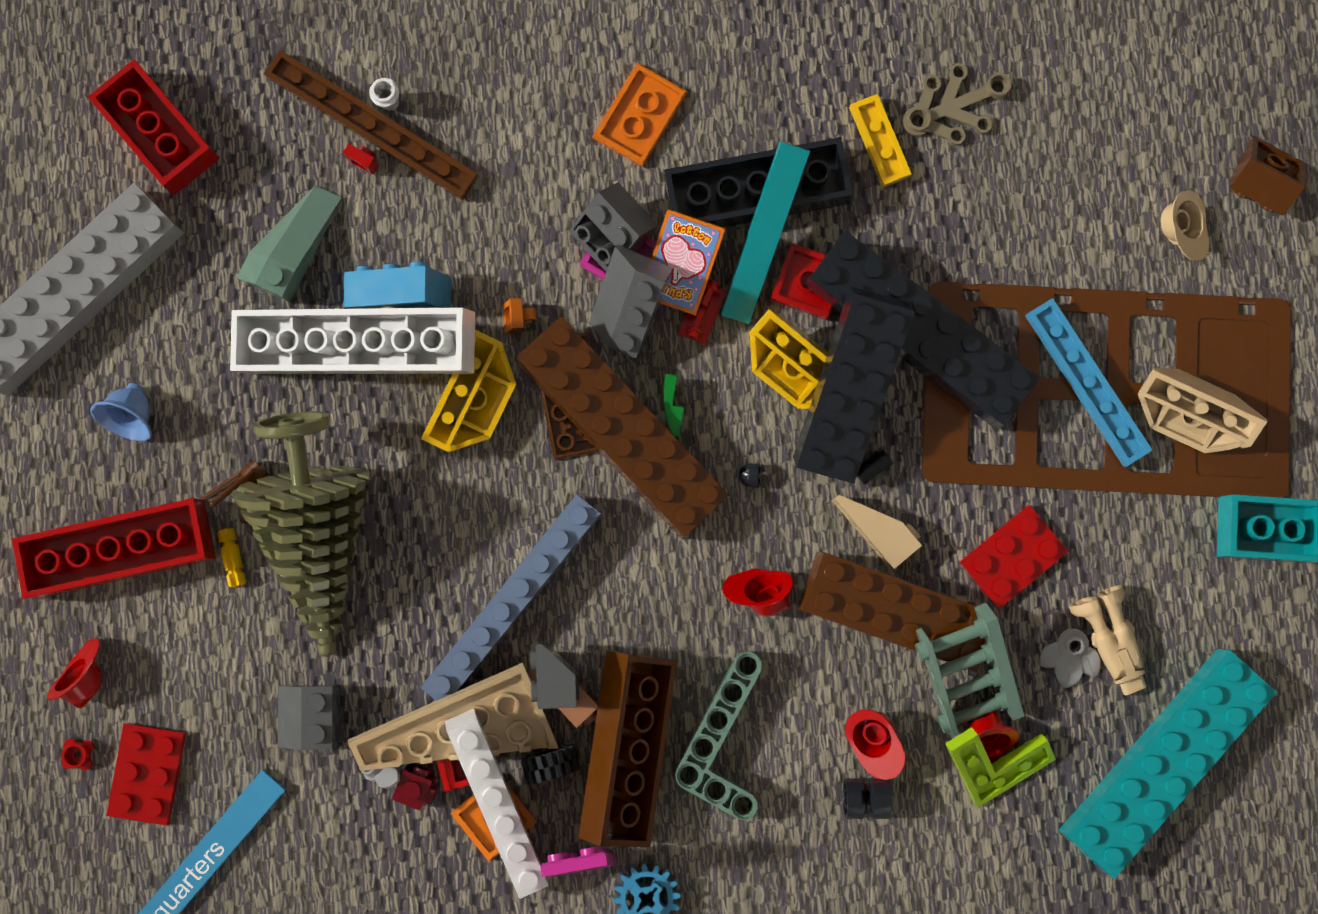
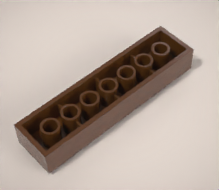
M562 316L516 356L518 366L680 538L686 537L729 496Z

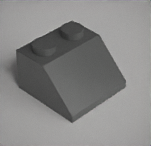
M340 684L278 686V748L329 750L339 747Z

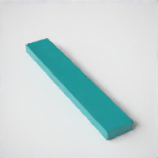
M779 141L720 312L721 316L750 324L810 153L809 150Z

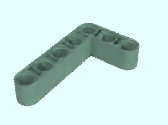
M742 651L734 658L675 770L676 781L681 788L740 820H749L757 813L758 803L754 794L710 769V766L761 672L762 662L760 658L750 651ZM749 656L754 659L756 666L751 673L745 674L740 671L739 662L742 658ZM730 684H737L741 688L740 697L733 701L725 698V688ZM716 711H721L727 716L726 723L722 727H713L710 724V716ZM708 739L711 741L712 749L708 754L701 755L696 752L695 745L698 740ZM687 766L694 767L698 772L696 779L692 782H686L680 776L682 769ZM715 781L721 782L725 787L722 795L718 797L711 796L707 792L710 783ZM743 796L750 798L752 804L747 811L741 812L735 808V802L738 798Z

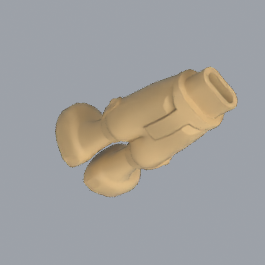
M1122 585L1112 586L1098 592V598L1086 597L1069 605L1071 613L1077 617H1084L1091 624L1094 630L1091 636L1092 645L1097 648L1106 668L1113 677L1114 683L1120 684L1123 694L1129 695L1146 688L1147 685L1142 676L1145 674V669L1143 668L1140 651L1134 635L1135 627L1129 620L1124 619L1122 612V602L1125 597ZM1100 603L1106 609L1112 622L1111 631L1105 623Z

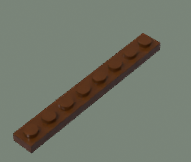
M281 50L278 51L263 73L267 79L462 201L479 177L470 168Z

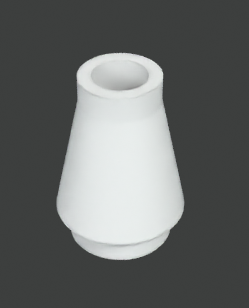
M389 78L376 80L370 87L371 100L387 111L395 110L399 104L398 85Z

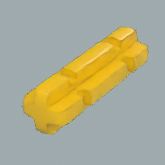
M233 528L219 530L217 536L219 543L223 546L220 547L225 571H228L229 574L226 576L228 586L233 588L246 584L245 573L241 572L243 564L239 546L234 541L237 540L235 530Z

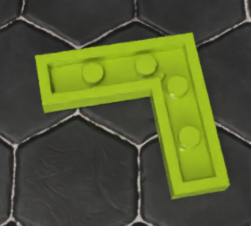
M972 727L945 743L971 799L978 808L1056 760L1048 740L1042 733L1026 741L1022 746L1002 756L992 764L978 734Z

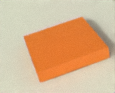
M507 784L526 830H528L537 820ZM473 794L450 814L489 862L499 854V851Z

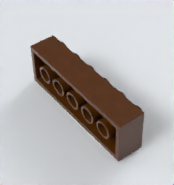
M816 552L797 610L915 652H917L915 644L919 643L916 633L917 629L922 628L929 640L933 641L974 625V621L978 620L974 608L976 606L826 552ZM978 636L935 653L936 658L947 663L980 650L981 645H984V640ZM980 663L966 670L978 672Z
M606 650L578 838L604 847H650L677 660Z

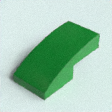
M665 374L664 411L670 433L679 440L684 407L673 406L677 376Z

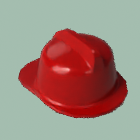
M750 569L728 576L723 583L722 591L725 598L730 602L750 606L760 616H772L782 610H789V593L793 588V580L791 575L783 571Z
M97 638L90 639L71 659L61 676L50 687L47 693V698L50 701L61 698L75 708H83L97 693L101 685L102 676L94 660L100 648V640Z
M863 709L854 712L846 722L845 735L861 765L867 773L877 779L888 780L895 778L902 772L905 766L906 754L896 734L894 723L888 716L874 710Z
M994 711L985 714L967 727V730L972 727L978 734L991 764L1005 756L1019 738L1017 730L1007 727Z

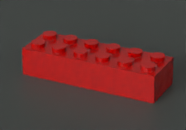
M196 498L11 538L22 599H40L216 559L205 500Z

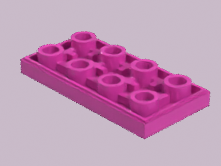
M597 846L581 849V856L579 857L577 853L567 852L548 855V862L540 865L542 877H556L618 865L616 854L608 852V847Z

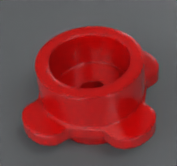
M73 738L67 739L63 744L64 749L61 754L62 766L65 769L78 767L83 771L89 770L93 764L90 758L91 751L95 747L94 743L91 740L76 742ZM76 752H80V757H76Z

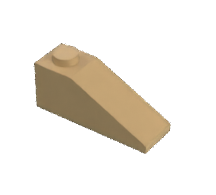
M841 495L832 499V502L890 570L895 569L922 546L918 541L920 535L910 524L905 526L903 522Z

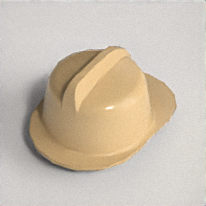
M1191 190L1182 191L1176 196L1174 202L1163 210L1160 221L1161 229L1169 241L1178 245L1181 252L1188 259L1200 261L1207 256L1209 250L1205 206L1196 192Z

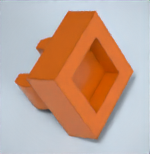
M510 298L502 305L505 334L518 333L524 328L525 323H532V320H536V309L522 308V298Z

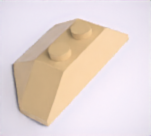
M1153 368L1138 392L1151 429L1203 453L1225 451L1238 447H1251L1267 423L1266 418L1235 394L1180 369Z

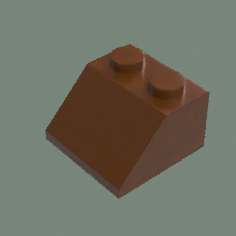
M1252 136L1231 176L1230 188L1237 196L1244 199L1250 198L1258 202L1260 207L1267 212H1277L1284 215L1305 188L1306 163Z

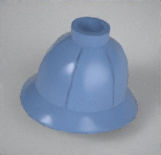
M130 383L127 385V388L115 390L104 401L97 402L91 406L90 413L94 420L105 429L121 437L141 442L149 440L152 436L148 423L150 416L149 400L144 395L145 389L138 384Z

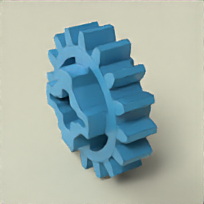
M643 861L642 869L640 870L631 865V875L622 872L620 878L624 883L615 884L614 889L621 893L613 897V903L621 904L616 910L617 914H643L651 912L654 914H672L671 910H679V904L673 901V899L681 897L680 891L672 889L678 884L677 879L668 880L670 870L667 868L662 873L659 872V863H655L652 869H648L646 861ZM641 877H653L651 882H640L638 880ZM664 886L668 893L666 904L659 896ZM654 889L652 894L653 902L647 900L640 905L641 892L648 894ZM627 890L634 896V902L631 907L628 906L626 900Z

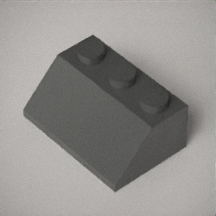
M617 244L614 248L589 324L609 348L636 359L645 344L673 268Z

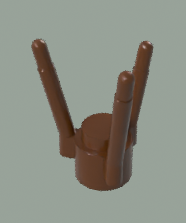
M252 460L240 471L199 499L207 501L224 490L210 502V507H215L228 497L233 490L239 488L240 485L247 482L257 484L256 479L269 476V474L257 462ZM243 516L240 518L241 523H245Z

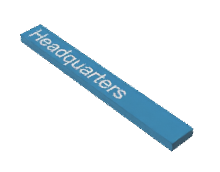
M265 769L261 770L138 914H180L287 788Z

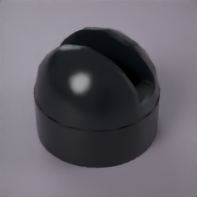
M750 463L742 466L739 471L740 482L747 487L759 488L760 479H758V473L760 474V464Z

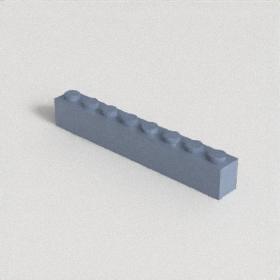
M576 495L420 688L436 701L461 690L602 515Z

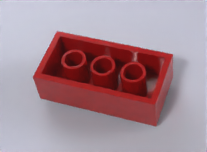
M135 59L87 96L159 183L173 195H176L220 159Z

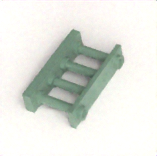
M987 603L974 607L978 619L974 621V625L933 641L929 640L922 628L916 630L919 643H916L915 647L921 661L926 662L941 712L937 719L943 733L949 732L952 738L959 735L957 725L998 709L1001 711L1006 710L1013 721L1024 717L999 621ZM978 636L981 639L983 638L984 645H981L980 650L938 665L935 653ZM984 661L990 663L991 669L987 670L988 674L946 690L943 677ZM992 685L997 687L998 693L994 694V698L956 713L952 712L951 701Z

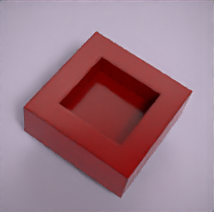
M348 143L343 151V155L349 162L372 175L379 166L374 158L375 154L363 145H359L356 148Z

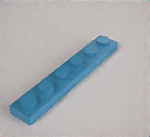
M1052 298L1026 314L1025 317L1122 466L1127 467L1151 452L1152 448L1055 300Z

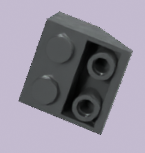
M617 182L595 195L569 232L598 264L607 271L616 244L636 252L644 245L659 225Z
M547 643L535 644V650L530 651L531 670H536L537 681L531 683L532 702H537L538 709L576 708L580 704L578 672Z

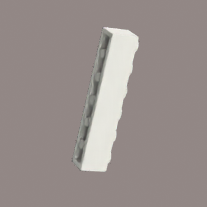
M475 709L446 720L447 734L519 899L549 886L547 878L542 877L541 862Z

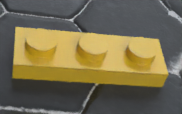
M875 94L850 104L849 109L882 188L909 178L912 173L879 95Z

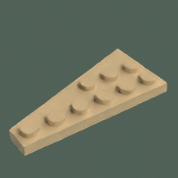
M523 663L348 739L349 747L360 771L399 767L401 764L418 762L427 764L444 759H450V761L459 760L447 734L445 721L475 709L495 756L505 752L519 751L522 753L531 752V749L559 748L543 709H538L537 702H532L531 681Z

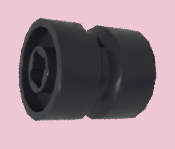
M844 778L843 810L845 819H863L866 814H869L872 819H890L892 801L889 779L870 778L868 783H865L862 778ZM866 792L867 804H862L861 793Z

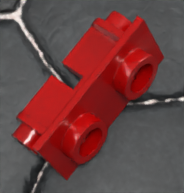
M708 280L696 316L686 312L678 331L679 335L701 344H706L727 293L726 289L719 287L720 284L718 282Z

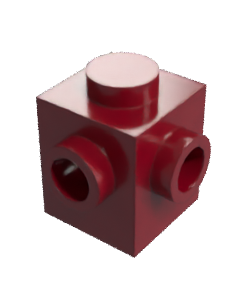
M416 764L413 767L408 766L401 774L392 800L421 811L426 804L431 805L436 796L438 787H435L434 784L437 777L430 775L431 770Z

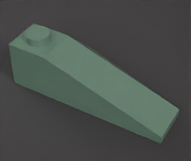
M315 185L249 252L237 279L291 303L342 197Z

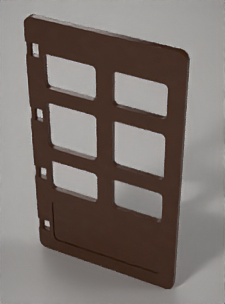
M942 281L935 282L929 287L928 293L970 325H972V311L974 308L1016 310L1019 314L1018 361L1039 377H1041L1039 374L1040 338L1025 317L1026 314L1050 299H1054L1055 295L1071 296V306L1058 305L1062 312L1106 315L1108 318L1106 380L1127 412L1130 404H1141L1138 392L1144 384L1132 382L1129 379L1131 316L1171 317L1176 321L1175 369H1180L1235 394L1266 418L1267 423L1252 446L1246 448L1238 447L1225 451L1203 453L1174 439L1173 471L1171 473L1129 471L1127 467L1122 466L1106 440L1104 467L1101 470L1041 467L1037 464L1038 402L1041 399L1080 401L1066 379L1041 377L1016 410L1014 463L1012 465L976 464L968 460L969 409L925 377L921 472L924 479L928 482L1204 497L1247 495L1284 498L1287 495L1289 489L1291 309L1285 300L1278 298H1243L1238 296L1147 293L1080 288L1066 289L1041 286L967 284ZM963 291H978L979 301L962 300ZM1147 300L1163 301V310L1146 309ZM1239 305H1254L1255 315L1239 314Z

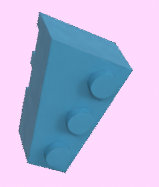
M411 262L410 267L385 264L383 269L358 266L356 271L344 272L343 307L346 309H372L386 306L395 308H451V277L428 267V263Z

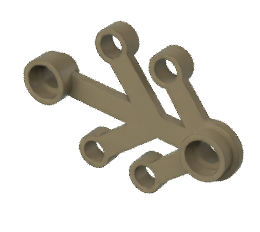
M956 63L949 71L950 79L940 105L929 109L933 94L941 86V80L936 75H928L923 81V92L917 107L908 109L904 114L902 123L905 131L912 136H922L929 132L947 139L948 143L952 146H959L965 140V131L960 127L949 128L935 121L946 117L974 128L975 132L980 135L987 134L992 128V120L988 116H977L961 109L989 97L993 99L1005 97L1011 89L1009 76L1001 72L994 73L990 76L985 86L955 98L961 82L968 74L967 67L964 64ZM957 68L961 69L963 71V76L956 77L953 73V70ZM934 80L937 83V87L934 89L929 88L927 81ZM992 84H1000L1002 86V91H994L992 88ZM915 117L920 118L922 125L915 126L912 123V119ZM985 121L988 124V128L985 130L980 129L978 122ZM958 132L961 135V140L954 141L951 138V133Z

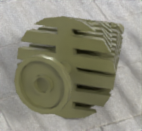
M306 411L272 416L253 424L254 434L259 438L285 439L290 471L275 474L276 477L269 475L256 479L257 484L252 482L239 486L240 492L233 490L231 496L239 507L247 510L241 509L240 512L245 521L252 525L254 529L252 533L255 539L261 542L259 545L263 554L270 558L268 563L272 570L278 575L286 576L285 578L279 576L278 581L286 591H291L292 595L287 597L293 606L299 607L296 613L300 620L304 623H310L306 625L305 629L311 638L318 639L317 647L319 654L328 656L334 654L337 650L333 635L335 636L340 632L342 621L336 618L344 613L345 602L342 599L346 598L348 591L346 580L347 576L351 577L352 565L347 563V560L353 561L356 547L353 545L360 531L357 529L362 520L360 508L366 500L367 491L364 489L365 485L369 484L370 472L363 468L350 466H330L332 471L322 468L309 469L304 436L326 429L330 424V414L321 411Z

